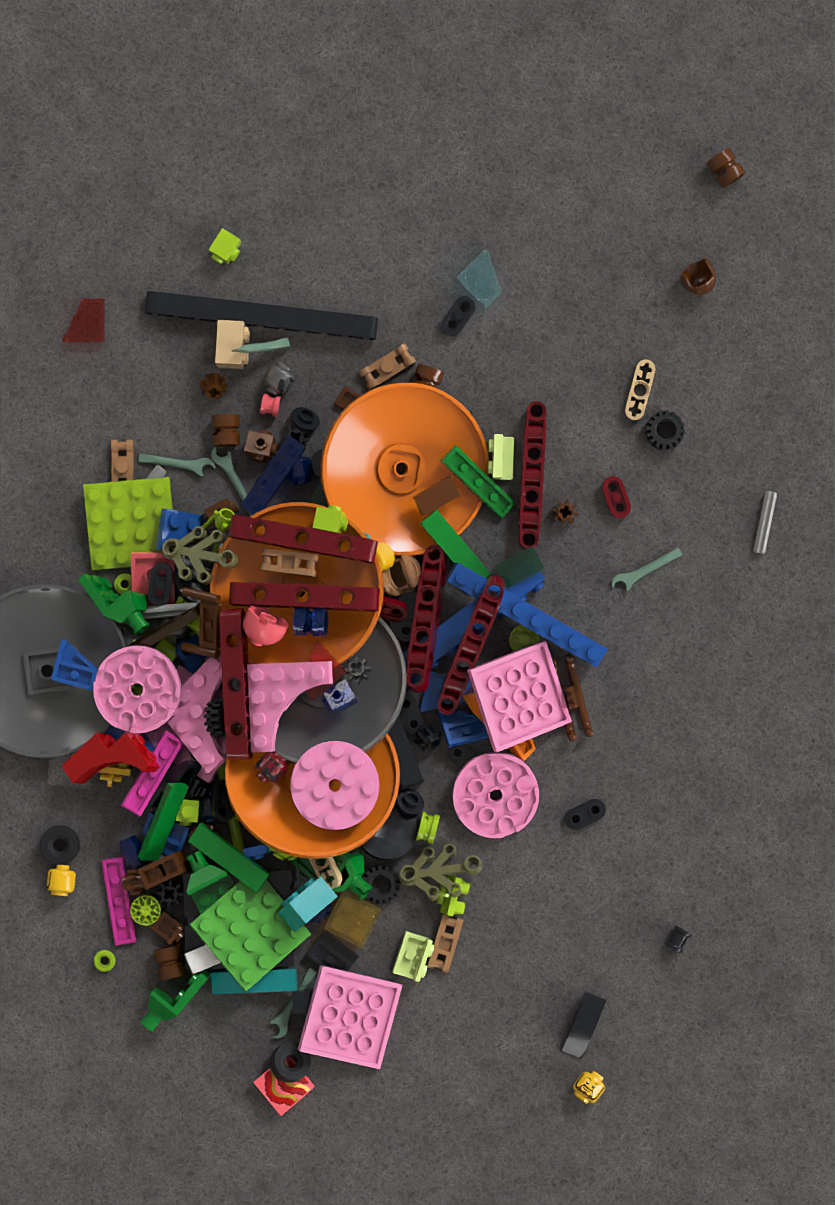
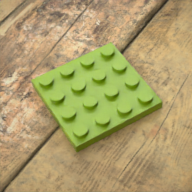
M170 477L83 485L92 570L131 567V552H163V550H156L162 508L173 510Z

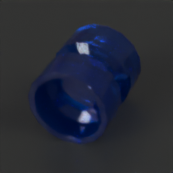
M296 607L293 615L294 636H308L311 633L314 637H326L329 622L327 608H314L310 611L309 608Z

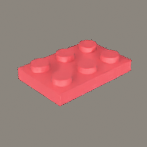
M131 552L132 592L146 594L148 597L152 567L158 562H166L172 567L174 573V560L167 559L163 552ZM160 569L158 573L163 576L166 574V571ZM173 576L170 597L164 605L176 604ZM161 590L155 592L157 596L163 595ZM149 599L147 600V606H157L152 604Z

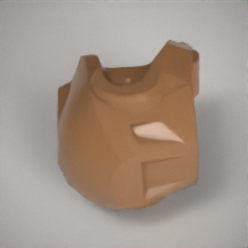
M401 554V556L395 555L393 566L382 571L386 593L398 596L415 591L419 584L422 568L419 562L413 556Z

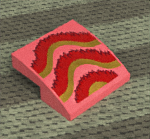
M291 1056L286 1057L285 1063L287 1067L294 1068L296 1062ZM271 1068L253 1082L280 1116L315 1087L307 1076L292 1083L280 1081L273 1075Z

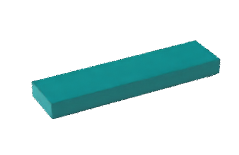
M297 968L271 969L245 992L228 971L211 972L212 994L297 991Z

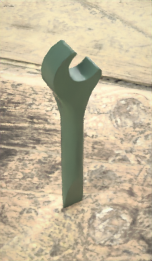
M283 338L264 343L246 344L232 350V352H275L282 348H290L291 346L289 339Z
M214 447L211 454L213 461L226 472L249 515H254L257 513V510L235 472L231 452L228 451L225 457H219L216 453L217 447Z
M139 454L138 462L190 470L201 477H204L202 473L204 466L211 465L216 469L215 463L209 458L180 460Z
M679 547L636 571L616 575L611 582L612 588H614L616 582L621 581L625 583L626 591L630 590L632 585L643 576L680 557L682 553Z
M309 968L299 984L298 990H306L317 973L315 970ZM292 997L284 1010L270 1022V1024H277L280 1028L279 1034L273 1036V1038H282L288 1030V1022L293 1012Z

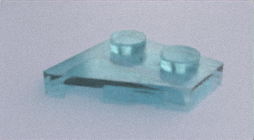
M487 249L457 276V279L486 308L502 294Z

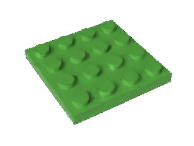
M267 880L257 893L242 881H238L189 924L244 992L250 989L311 935L304 925L294 932L279 915L278 912L283 908L281 903L284 900Z

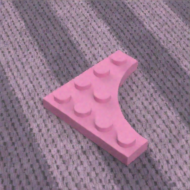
M221 652L218 659L209 658L181 687L178 707L167 721L208 774H213L226 761L214 736L211 737L210 732H207L208 726L204 725L206 718H203V715L207 713L204 711L205 707H208L207 703L211 702L210 700L214 698L216 690L219 689L222 683Z
M332 661L247 664L251 752L275 751L278 722L282 713L287 710L289 705L302 692L319 685L333 683Z

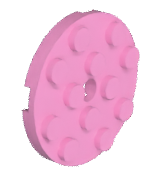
M135 645L113 652L102 662L94 681L93 694L99 712L108 723L129 733H145L162 726L175 713L181 697V682L175 666L163 653L151 647ZM138 683L143 686L141 695H135L132 692L133 684Z
M328 741L310 748L296 763L291 777V793L297 809L309 822L325 829H345L361 822L372 811L379 795V776L373 761L362 749L347 742ZM332 779H338L341 782V788L337 792L329 788V782Z
M488 752L474 757L459 771L453 785V805L461 822L472 832L488 838H503L512 833L519 832L531 821L539 803V788L533 772L521 759L509 753ZM499 789L502 793L501 798L492 800L490 792Z

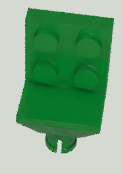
M83 574L78 579L103 616L130 625L135 635H141L149 629V623L142 616L147 606L148 597L146 594L126 590L119 596L111 589L112 584L105 577Z
M199 850L194 853L198 862L193 854L186 857L193 869L186 892L188 895L191 894L201 914L233 887L235 883L226 869L214 864L209 865L203 852Z
M359 852L352 855L344 853L334 856V861L342 875V883L339 887L332 890L334 892L351 890L358 898L363 900L369 894L368 891H371L373 888L361 877L364 874V855ZM297 857L291 860L310 879L313 878L315 881L318 879L309 858ZM318 858L317 862L324 866L326 858ZM330 867L323 869L322 871L326 872L327 870H330ZM330 876L327 879L329 883L334 880V876Z
M206 969L195 973L188 981L190 985L188 990L184 987L175 999L157 986L150 993L148 1008L150 1009L144 1018L140 1020L141 1024L153 1032L162 1020L166 1021L177 1017L211 973Z

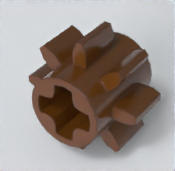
M216 372L205 374V380L200 381L202 395H206L211 399L222 398V392H227L225 377H221Z
M569 499L566 500L565 504L557 501L559 508L552 509V512L557 514L553 520H561V526L564 525L565 521L573 524L571 517H578V514L574 513L573 510L577 505H569ZM564 507H567L568 512H571V515H567L566 518H563L562 513H559V510H563Z
M140 868L127 870V875H124L122 878L123 888L125 891H130V895L142 894L144 889H146L138 873Z

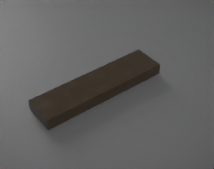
M195 605L132 642L129 646L140 645L149 647L197 619L200 616V605Z

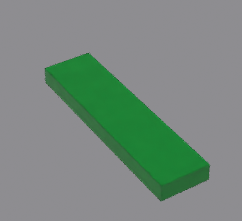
M453 445L440 460L498 518L503 519L516 504L456 445Z
M437 509L419 523L434 542L442 548L444 554L453 564L458 562L484 578L491 574Z
M167 783L138 855L142 861L160 859L189 788L185 783Z
M203 823L198 825L188 841L256 893L261 890L270 876L269 872Z

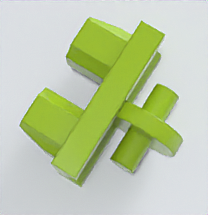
M448 875L450 881L460 885L462 894L469 892L470 883L463 881L460 877ZM440 885V897L436 902L441 904L440 912L448 916L463 914L465 903L457 901L458 897H451L448 890ZM458 888L451 889V892L458 891Z

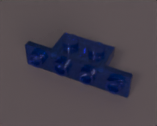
M288 436L275 456L268 462L264 472L257 478L255 485L240 506L252 515L265 509L306 447L291 436Z

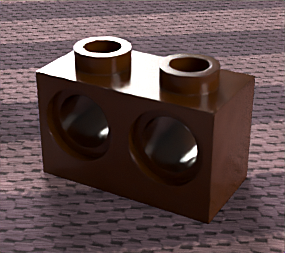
M180 850L138 869V873L147 890L192 870L186 859L184 850Z

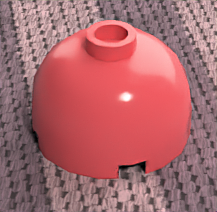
M252 605L247 610L243 621V629L246 635L251 638L250 642L260 647L262 645L276 644L284 636L289 624L280 615L277 614L274 617L269 614L270 610Z

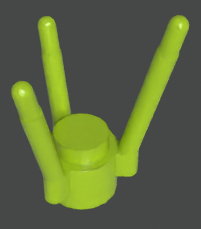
M222 508L220 511L215 510L202 528L207 529L215 520L216 528L225 533L230 527L232 515L235 514L227 508ZM215 543L212 552L217 553L220 544Z

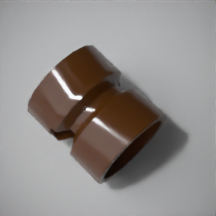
M730 148L721 151L706 163L712 173H717L716 179L722 188H726L746 174L741 164L735 163L736 157Z
M418 364L415 372L417 380L412 381V383L437 388L436 386L441 384L444 372L427 365Z
M212 415V428L215 429V432L212 434V444L214 447L240 446V433L237 432V429L240 427L239 415Z
M181 944L153 950L155 962L160 965L157 968L159 980L172 979L187 974L185 963L180 960L183 956Z

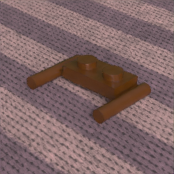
M185 587L182 590L183 596L201 600L200 646L183 642L181 650L218 659L220 656V651L218 650L220 648L219 615L223 607L222 604H219L221 596Z

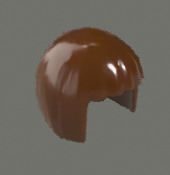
M705 258L688 265L680 274V279L683 286L690 293L705 295L712 291L716 282V274L712 264Z

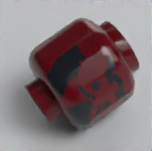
M276 751L273 753L266 752L255 764V769L258 771L256 776L264 784L267 782L275 784L287 772L286 764L288 762Z

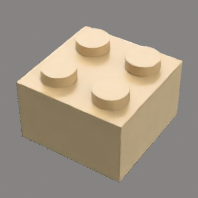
M218 320L215 358L218 368L244 370V364L248 365L249 353L232 352V350L240 348L250 341V330L246 327L244 321Z

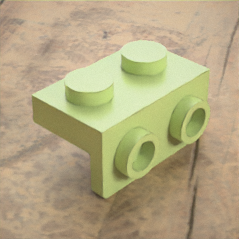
M494 434L492 439H489L488 451L492 452V461H488V474H491V479L512 480L514 438L503 437V434Z
M405 931L392 973L411 978L417 982L424 978L427 971V965H425L427 957H431L434 949L432 940L428 937Z

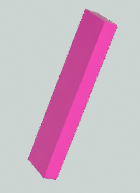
M166 730L163 732L152 751L157 758L156 762L160 768L154 773L140 771L120 806L138 817L142 815L182 747L183 742L181 739Z
M124 857L101 860L115 946L135 943L137 939L134 920L130 912L129 891L124 890L122 878L126 875Z

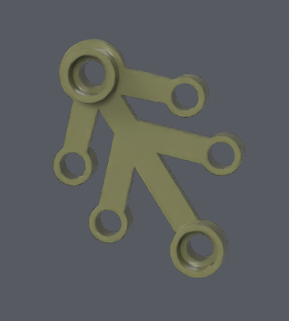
M196 526L192 532L180 540L175 538L166 540L162 546L163 555L169 560H174L179 570V577L184 581H190L194 575L193 571L186 567L182 556L189 557L198 574V581L203 585H208L212 581V575L205 570L201 560L220 563L226 569H232L238 563L237 555L231 550H224L220 554L204 551L214 543L222 544L225 541V534L222 531L214 530L206 538V530L201 526ZM195 539L201 541L192 548L185 547ZM188 571V575L184 577V573Z
M446 844L442 853L427 869H421L426 862H431L435 859L434 849L432 847H425L422 850L421 856L413 865L402 867L398 877L404 886L415 885L427 894L428 899L435 901L440 897L438 887L430 886L422 880L423 878H431L446 888L451 897H458L462 892L460 885L450 881L443 875L463 872L476 875L482 870V863L478 856L471 855L465 859L464 863L443 866L448 859L454 858L457 854L456 847L453 844ZM448 849H453L452 853H447L446 851ZM427 852L432 853L431 856H425ZM472 865H477V868L470 869ZM407 875H413L410 879L406 878ZM458 888V891L451 892V889ZM431 891L437 892L435 895H430Z

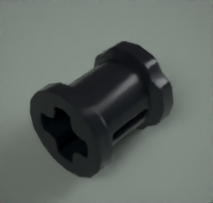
M675 925V931L670 940L665 942V945L682 953V947L687 938L691 937L692 934Z

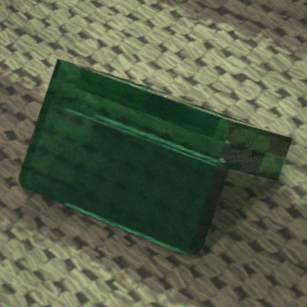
M534 546L495 565L499 576L505 582L506 588H510L544 570V566Z

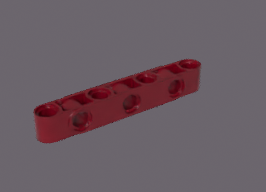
M534 401L528 406L524 426L519 544L525 550H532L537 546L539 530L541 528L547 423L546 407L539 401ZM536 406L541 408L542 415L540 417L532 416L531 408ZM536 449L540 453V457L537 460H531L528 457L529 450ZM534 492L537 495V501L529 503L525 498L526 493ZM527 534L532 535L535 539L534 544L531 546H527L523 542V537Z
M232 515L228 537L372 564L375 561L378 541L240 515ZM264 526L265 533L262 536H256L257 528ZM307 534V541L304 544H299V536ZM343 542H350V549L342 552L340 550L341 544Z
M431 545L425 550L418 584L406 670L407 684L415 693H422L428 688L434 660L447 566V557L438 545ZM440 554L439 559L431 560L433 555ZM428 595H434L431 601H425ZM422 636H428L426 642L419 643V639ZM415 678H422L419 684L413 685V680Z
M495 575L487 579L467 623L439 694L437 707L443 714H452L456 710L470 679L467 670L475 667L497 615L505 589V582L500 576ZM491 585H497L500 588V590L494 592L490 590L489 587ZM479 623L482 624L484 628L479 630L476 629L473 625ZM464 661L468 666L461 667L458 663ZM450 699L453 703L445 704L442 700Z
M230 582L229 605L378 612L380 589L372 587ZM264 590L265 597L262 600H257V592ZM302 592L309 593V598L305 602L299 601V596ZM348 593L352 594V601L348 604H343V596Z
M243 608L221 609L219 615L226 753L229 761L251 760L253 757V752H251L247 664H249L248 639L243 629V621L246 615ZM232 635H235L238 639L236 646H233L230 642ZM234 679L240 682L239 690L234 689L232 685ZM236 723L242 726L241 734L235 731Z

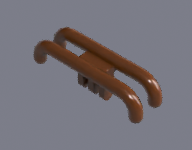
M567 654L565 656V663L571 682V687L563 688L557 661L555 658H552L568 711L569 709L578 708L584 733L587 737H592L594 732L589 720L573 655ZM573 723L565 724L568 739L571 742L576 741L577 736Z

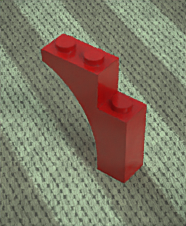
M125 732L117 741L109 734L95 733L61 766L71 782L77 784H85L96 773L115 764L127 763L143 772L152 773L160 768L156 762V756L145 746L143 737L137 733Z

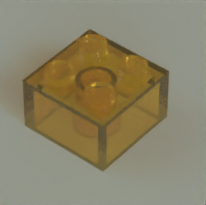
M348 890L341 893L324 929L363 948L382 911V907L366 899L361 900L356 894Z

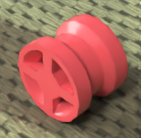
M264 393L260 414L265 415L269 413L273 417H277L281 396L271 397L269 394Z

